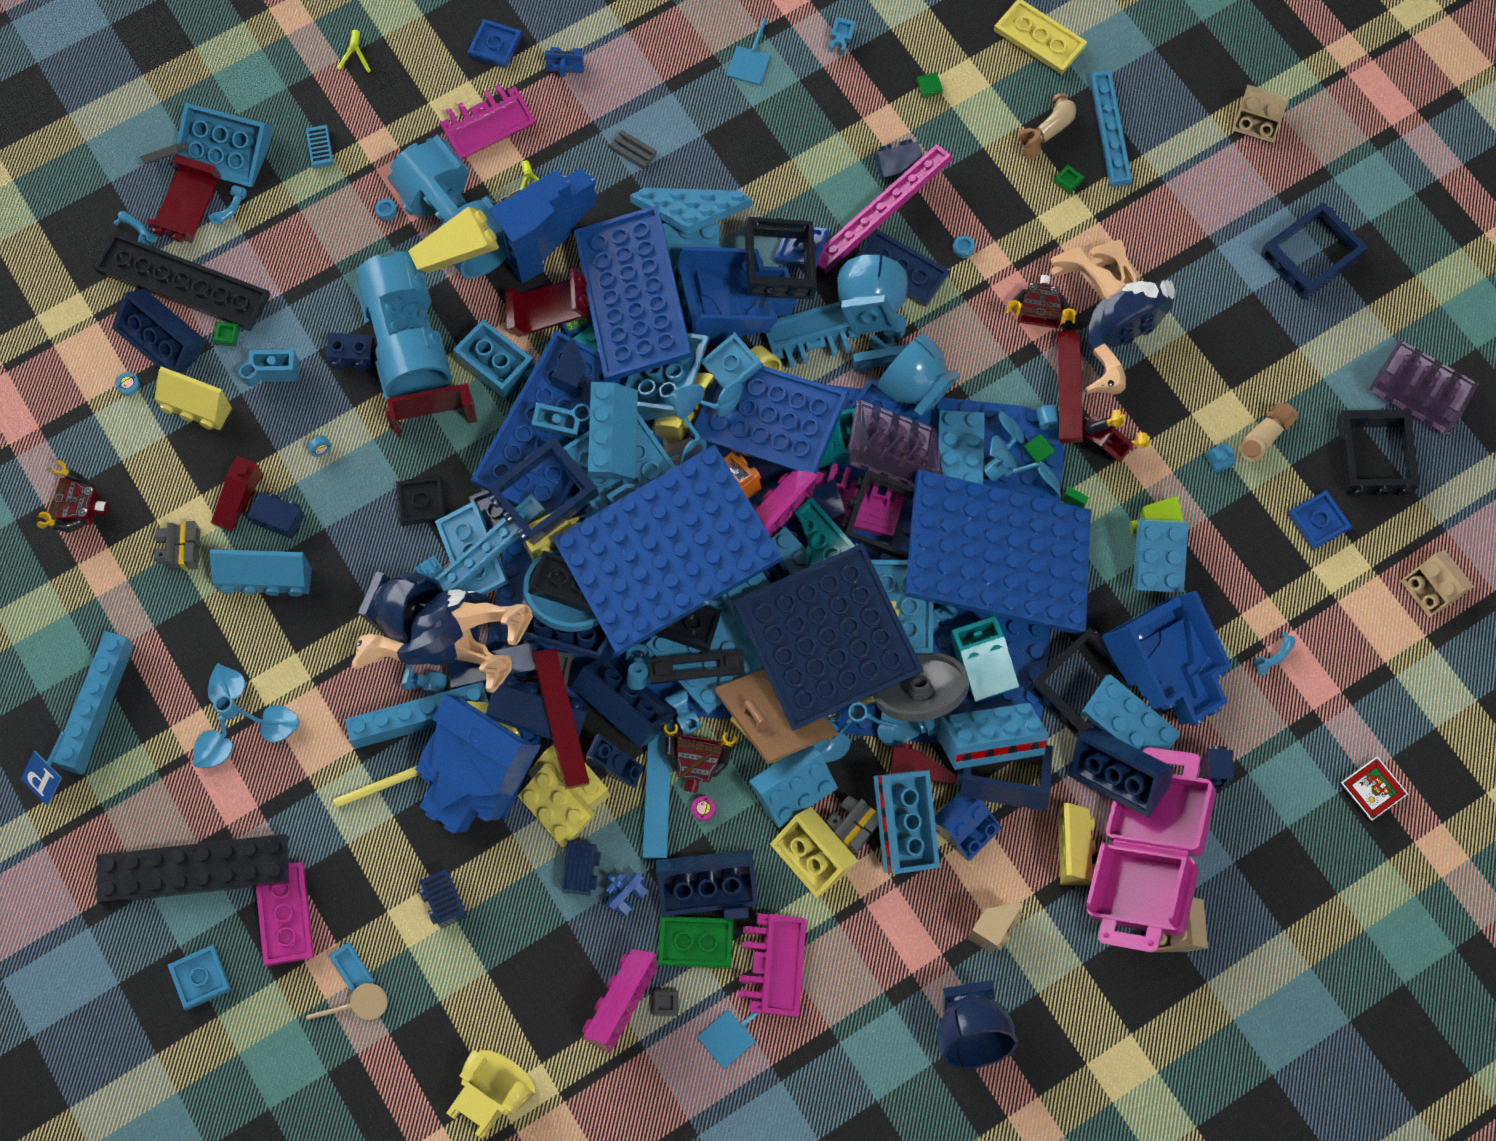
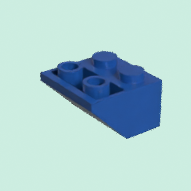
M959 792L935 816V825L941 836L966 860L970 861L1002 827L983 800L959 797Z

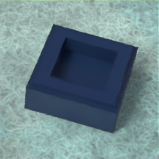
M748 907L724 909V919L749 917Z

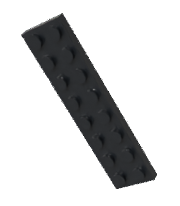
M115 232L93 267L97 273L139 289H146L149 293L225 322L237 324L239 327L252 331L271 296L270 292L266 289Z
M543 551L528 593L595 615L564 558ZM705 605L656 633L655 636L708 653L722 610Z
M287 834L97 855V903L99 904L289 883Z

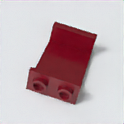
M176 154L173 163L178 170L156 219L147 218L146 223L155 235L161 237L167 235L180 243L184 241L192 243L221 178V174L214 165Z
M572 268L570 269V279L521 294L513 287L505 289L507 329L516 336L521 337L587 317L588 300L586 298L585 287H587V281L585 276Z
M468 383L387 399L389 407L385 408L390 428L396 431L398 437H402L400 420L464 408L468 423L477 422L474 401Z

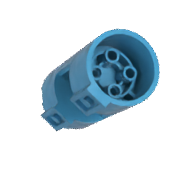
M436 135L433 138L427 139L426 143L410 145L395 158L390 166L392 172L388 176V180L400 195L399 198L404 203L402 207L408 214H415L420 218L436 214L443 222L441 226L468 206L481 210L486 215V223L495 233L499 248L495 251L453 264L464 278L474 279L484 276L496 269L507 259L508 255L502 229L489 212L490 208L497 205L496 202L487 196L482 200L466 202L461 193L466 185V175L470 172V169L447 140Z
M394 251L393 256L381 258L379 254L366 260L356 271L358 283L356 289L365 323L374 327L378 343L376 347L377 361L375 362L385 400L388 401L387 399L448 387L452 381V375L440 332L432 330L427 310L431 305V297L424 271L417 270L409 252Z

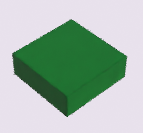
M937 72L916 78L922 99L943 94V88Z
M1067 164L1054 178L1053 183L1070 195L1083 182L1084 176Z
M217 322L213 343L215 345L236 347L240 332L239 325Z
M1042 434L1023 446V450L1034 463L1044 461L1055 453L1053 447Z
M1068 487L1062 502L1084 509L1089 498Z

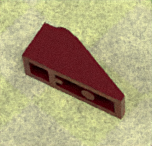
M239 456L236 457L224 481L211 524L230 532L233 531L263 476L258 464Z
M899 743V747H893L890 774L930 771L931 781L956 784L957 775L921 751L913 749V744Z

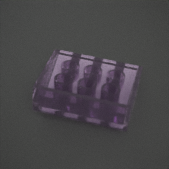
M1399 340L1368 390L1377 397L1391 402L1399 409H1410V413L1416 419L1424 421L1433 426L1435 430L1449 435L1462 416L1479 384L1408 343Z
M858 399L848 447L850 465L866 471L870 470L911 487L915 486V475L918 469L943 475L935 428Z

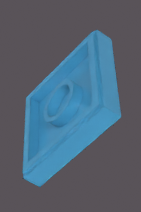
M735 332L701 361L702 365L710 374L714 375L715 380L723 389L733 382L743 384L764 366Z
M214 944L168 964L181 1003L186 1011L232 990Z

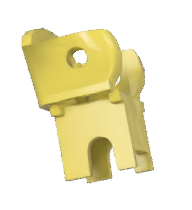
M473 1050L465 1062L462 1073L459 1075L462 1078L461 1084L465 1087L446 1114L456 1119L458 1114L462 1113L480 1126L475 1134L484 1139L501 1113L505 1116L509 1113L514 1115L517 1110L535 1095L536 1087L527 1073L505 1056L489 1050H481L479 1052Z

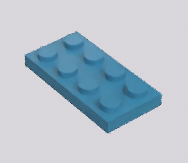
M939 411L937 474L983 484L985 413Z
M475 501L435 521L451 564L489 531L479 505ZM499 556L461 587V590L486 595L508 584L509 581Z
M1111 674L1106 675L1081 712L1104 732L1141 751L1148 747L1170 750L1180 735L1177 729Z

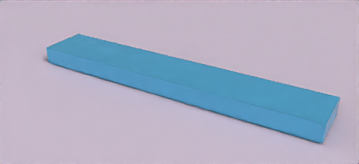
M1092 72L1089 77L1110 187L1131 185L1132 176L1112 72Z
M533 494L515 508L527 524L542 518L547 513L546 509ZM503 518L435 578L440 583L443 591L457 590L463 587L520 537L517 533L519 528L514 523L510 525Z
M673 720L667 725V731L673 732ZM664 729L653 741L648 743L643 859H667L671 767L665 755L666 736L664 735Z

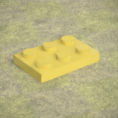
M546 763L518 795L521 801L563 849L567 847V842H573L596 816L573 788L565 790L562 775L551 763Z

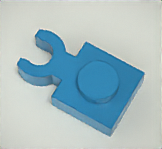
M835 18L830 39H832L830 52L833 53L835 47H841V55L845 54L846 43L851 44L856 27L855 21Z

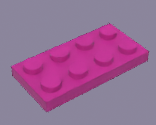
M302 861L290 863L289 883L256 887L263 964L266 967L314 958L305 866Z

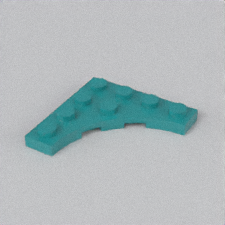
M812 497L794 512L803 526L808 541L803 563L805 568L855 546Z

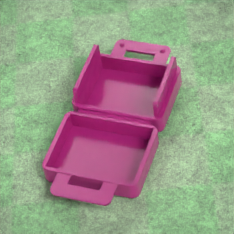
M1148 747L1143 752L1167 764L1185 766L1183 775H1172L1169 789L1150 817H1146L1113 799L1106 826V834L1113 845H1107L1104 842L1100 845L1086 906L1090 917L1095 922L1101 923L1098 935L1101 943L1155 952L1158 949L1161 934L1181 936L1186 931L1199 874L1197 864L1188 856L1197 857L1204 851L1216 798V789L1210 780L1197 778L1201 761L1198 754ZM1121 926L1147 932L1146 936L1115 931V927Z

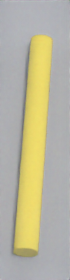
M417 766L333 799L335 807H341L418 776L420 773L415 770Z

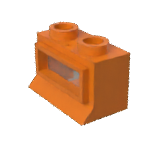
M731 452L724 457L725 462L747 498H750L762 489L759 481L761 479L759 472L754 467L750 469L742 455L737 457Z

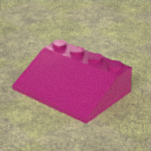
M799 470L792 471L790 474L785 473L777 482L779 486L774 491L770 489L763 496L762 500L764 502L759 507L756 505L753 507L771 538L813 494L818 477L815 473Z
M631 949L629 954L625 953L618 965L621 969L617 976L612 975L606 987L609 990L605 998L600 997L595 1005L594 1010L597 1012L592 1020L588 1019L582 1029V1032L585 1033L583 1036L585 1041L609 1054L612 1053L658 969L656 956L652 952Z

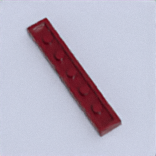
M1080 329L1058 331L1060 444L1083 442Z
M554 648L533 652V662L565 790L587 786L590 782L557 650Z

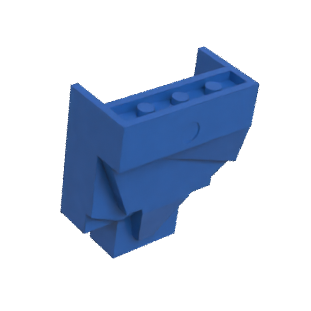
M582 167L568 176H562L556 169L489 209V212L502 229L508 255L505 261L522 284L544 271L542 262L562 242L568 239L570 233L576 229V223L588 210L597 206V192L594 189V185H596L595 180L590 173L586 174Z
M683 247L673 270L687 331L690 334L709 336L708 344L719 345L734 332L740 339L744 335L770 333L773 325L777 322V315L788 316L797 305V299L747 295L745 249ZM754 249L755 276L792 278L789 276L787 267L763 266V259L760 258L758 249Z
M1197 591L1168 598L1102 635L1113 661L1129 686L1139 688L1142 696L1147 698L1151 709L1162 708L1164 711L1173 708L1180 725L1189 723L1191 726L1198 725L1205 721L1204 717L1206 715L1212 716L1220 712V707L1228 703L1217 679L1224 677V672L1230 669L1232 665Z
M446 694L432 719L437 722L436 729L420 756L421 760L415 770L422 774L421 778L424 781L432 784L419 807L426 811L425 815L434 821L439 820L445 824L443 827L447 831L456 834L457 832H467L476 815L487 822L501 818L541 745L525 741L469 704L467 702L470 701L469 697Z

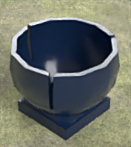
M376 571L358 614L378 631L384 633L385 637L407 644L411 641L412 621L424 608L421 604L430 602L434 597L442 593L443 589L438 580L420 573L405 572L391 580L384 573Z
M992 980L943 988V1017L936 1031L937 1046L947 1065L956 1068L961 1067L962 1069L981 1068L998 1063L1015 1051L1019 1044L1018 1030L1008 1010L994 1000Z

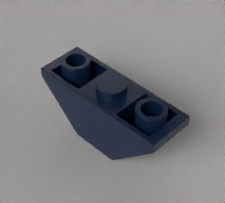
M596 734L586 755V763L598 772L634 788L644 769L643 765L599 734Z

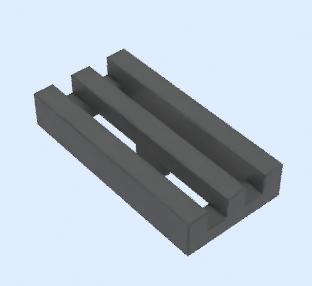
M623 130L619 132V136L614 138V142H611L609 145L612 151L644 170L657 155L655 149ZM619 144L622 145L623 147H625V148H627L628 150H630V152H632L633 154L638 155V156L642 157L643 159H645V161H642L641 159L637 158L636 156H634L633 154H631V153H629L628 151L624 150L623 148L619 147L618 145H619Z
M187 142L179 143L140 157L142 162L147 164L186 152L189 147Z

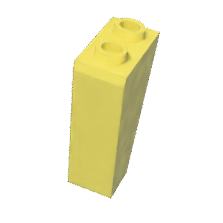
M468 206L408 250L417 270L430 273L497 250L499 248L496 242L497 238L486 223V215L481 210Z

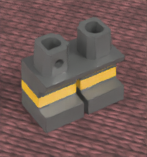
M186 521V524L179 525L168 523L167 528L156 529L155 538L157 543H166V549H155L154 560L157 564L168 565L170 569H198V548H200L201 529L196 521Z
M848 795L840 807L849 815L844 820L834 812L827 820V825L856 856L867 843L869 837L871 838L879 828L878 813L868 806L863 799L858 801Z

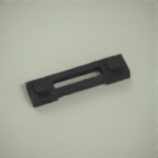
M743 649L648 659L651 684L745 675ZM720 660L721 668L673 672V665Z

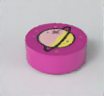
M706 796L696 798L691 806L694 818L699 821L710 820L715 814L713 800Z

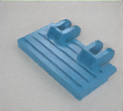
M840 302L777 318V322L773 325L770 333H764L772 354L776 355L779 359L784 358L783 350L790 368L795 367L792 353L798 352L801 362L803 364L808 363L803 344L806 345L808 351L825 347L827 343L831 355L836 356L837 347L834 342L840 341L843 350L847 353L851 349L845 333H848L850 340L858 338L859 334H854Z

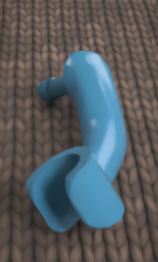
M236 185L232 186L230 194L234 198L230 206L225 210L209 215L212 224L219 225L235 215L241 200L245 199L247 195L245 188Z
M125 211L118 213L119 218L114 221V225H119L120 222L131 225L139 232L138 240L141 243L150 245L149 242L156 241V236L149 234L143 223Z
M1282 632V637L1284 638L1282 645L1273 657L1269 659L1264 657L1255 658L1254 667L1257 668L1258 674L1266 675L1269 668L1281 663L1294 647L1295 637L1288 636L1287 632Z

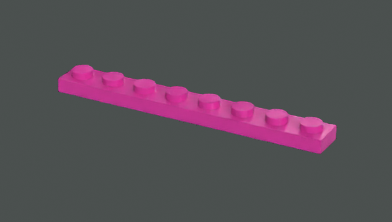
M936 144L826 242L817 267L825 274L830 271L953 160L951 154Z

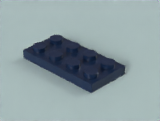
M878 229L873 231L856 255V257L861 255H880L878 278L881 272L882 256L897 261L907 272V297L925 307L929 305L950 274V270Z

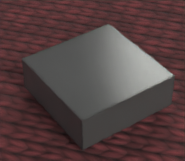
M654 990L653 1016L678 1017L679 991Z

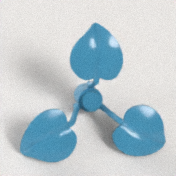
M733 382L727 385L720 393L718 403L716 404L702 400L705 390L704 387L698 384L678 387L670 394L668 403L676 408V416L680 419L683 418L695 436V440H691L686 445L680 464L703 452L707 447V441L703 438L700 439L699 433L687 416L692 413L697 404L717 409L719 417L728 415L734 410L740 400L742 383Z
M1000 411V422L1011 435V441L1006 445L999 436L995 435L992 438L989 455L995 457V459L983 467L986 475L992 481H995L1002 475L1008 477L1013 473L1036 468L1042 478L1057 492L1058 498H1060L1061 489L1055 473L1043 461L1016 468V460L1009 452V449L1016 440L1023 443L1024 435L1019 425L1003 411Z
M217 663L209 680L208 697L214 704L215 710L220 714L218 720L221 724L222 734L216 730H209L198 737L194 745L192 765L197 768H212L224 763L230 757L233 743L225 738L227 735L225 719H233L238 713L262 724L260 734L266 741L271 743H278L288 738L298 728L299 719L293 711L280 705L266 708L263 713V720L238 707L233 699H238L243 694L246 687L245 679L239 672Z
M856 702L849 707V719L840 730L835 724L831 723L839 735L833 736L830 742L826 739L812 746L821 753L825 762H832L842 758L848 752L851 744L850 739L842 733L852 722L861 723L866 718L880 724L877 729L878 737L888 746L895 747L899 746V743H906L917 737L920 731L916 722L897 720L883 712L881 720L867 713V708L863 703Z

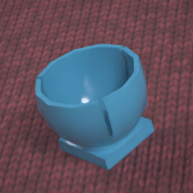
M861 255L852 258L840 269L837 278L839 301L855 335L897 329L898 321L894 314L903 306L908 294L907 272L897 261L882 256L879 278L880 255Z
M921 333L889 365L877 386L885 395L896 402L916 404L917 407L914 410L921 416L937 405L961 374L955 369L952 371L947 370L943 351L934 340Z

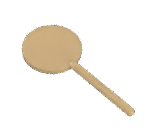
M365 983L353 991L350 1004L309 1014L306 1016V1019L310 1020L352 1008L358 1017L365 1020H373L384 1013L388 1003L387 995L380 986L373 983Z

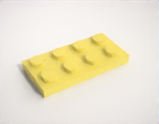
M1017 0L994 26L996 33L1061 75L1087 45L1086 40L1023 0Z

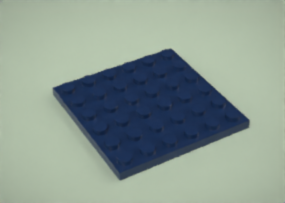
M863 543L733 600L737 613L792 731H796L851 706L853 703L862 701L924 672Z

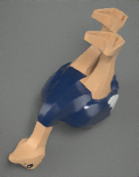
M1121 239L1092 248L1090 253L1094 258L1091 261L1080 246L1050 259L1054 266L1050 271L1052 276L1082 271L1094 283L1102 297V301L1097 305L1092 314L1087 330V345L1103 364L1105 374L1096 382L1086 387L1085 390L1089 394L1100 392L1115 395L1125 390L1126 375L1124 368L1106 345L1118 347L1122 344L1128 345L1135 338L1150 334L1168 314L1174 302L1175 288L1171 280L1159 281L1156 284L1144 281L1137 282V277L1128 263L1125 247ZM1117 265L1121 274V281L1115 279L1109 270L1098 266Z
M459 589L445 590L428 602L413 619L410 643L404 644L374 634L360 636L357 641L356 656L352 661V667L359 670L368 664L380 662L384 657H391L408 665H449L462 660L480 664L479 671L486 673V691L493 693L512 670V661L510 656L493 655L488 651L486 645L479 643V625L495 621L508 625V644L517 645L526 631L533 614L530 607L526 604L499 607L490 604V599L487 596L477 592Z

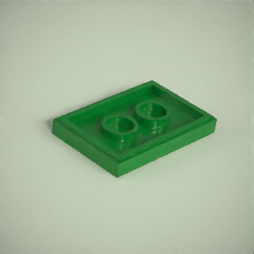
M661 916L658 966L732 969L734 919Z

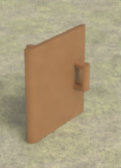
M764 669L716 687L714 690L767 764L827 739L830 742L833 736L839 735L826 717L796 731H792Z

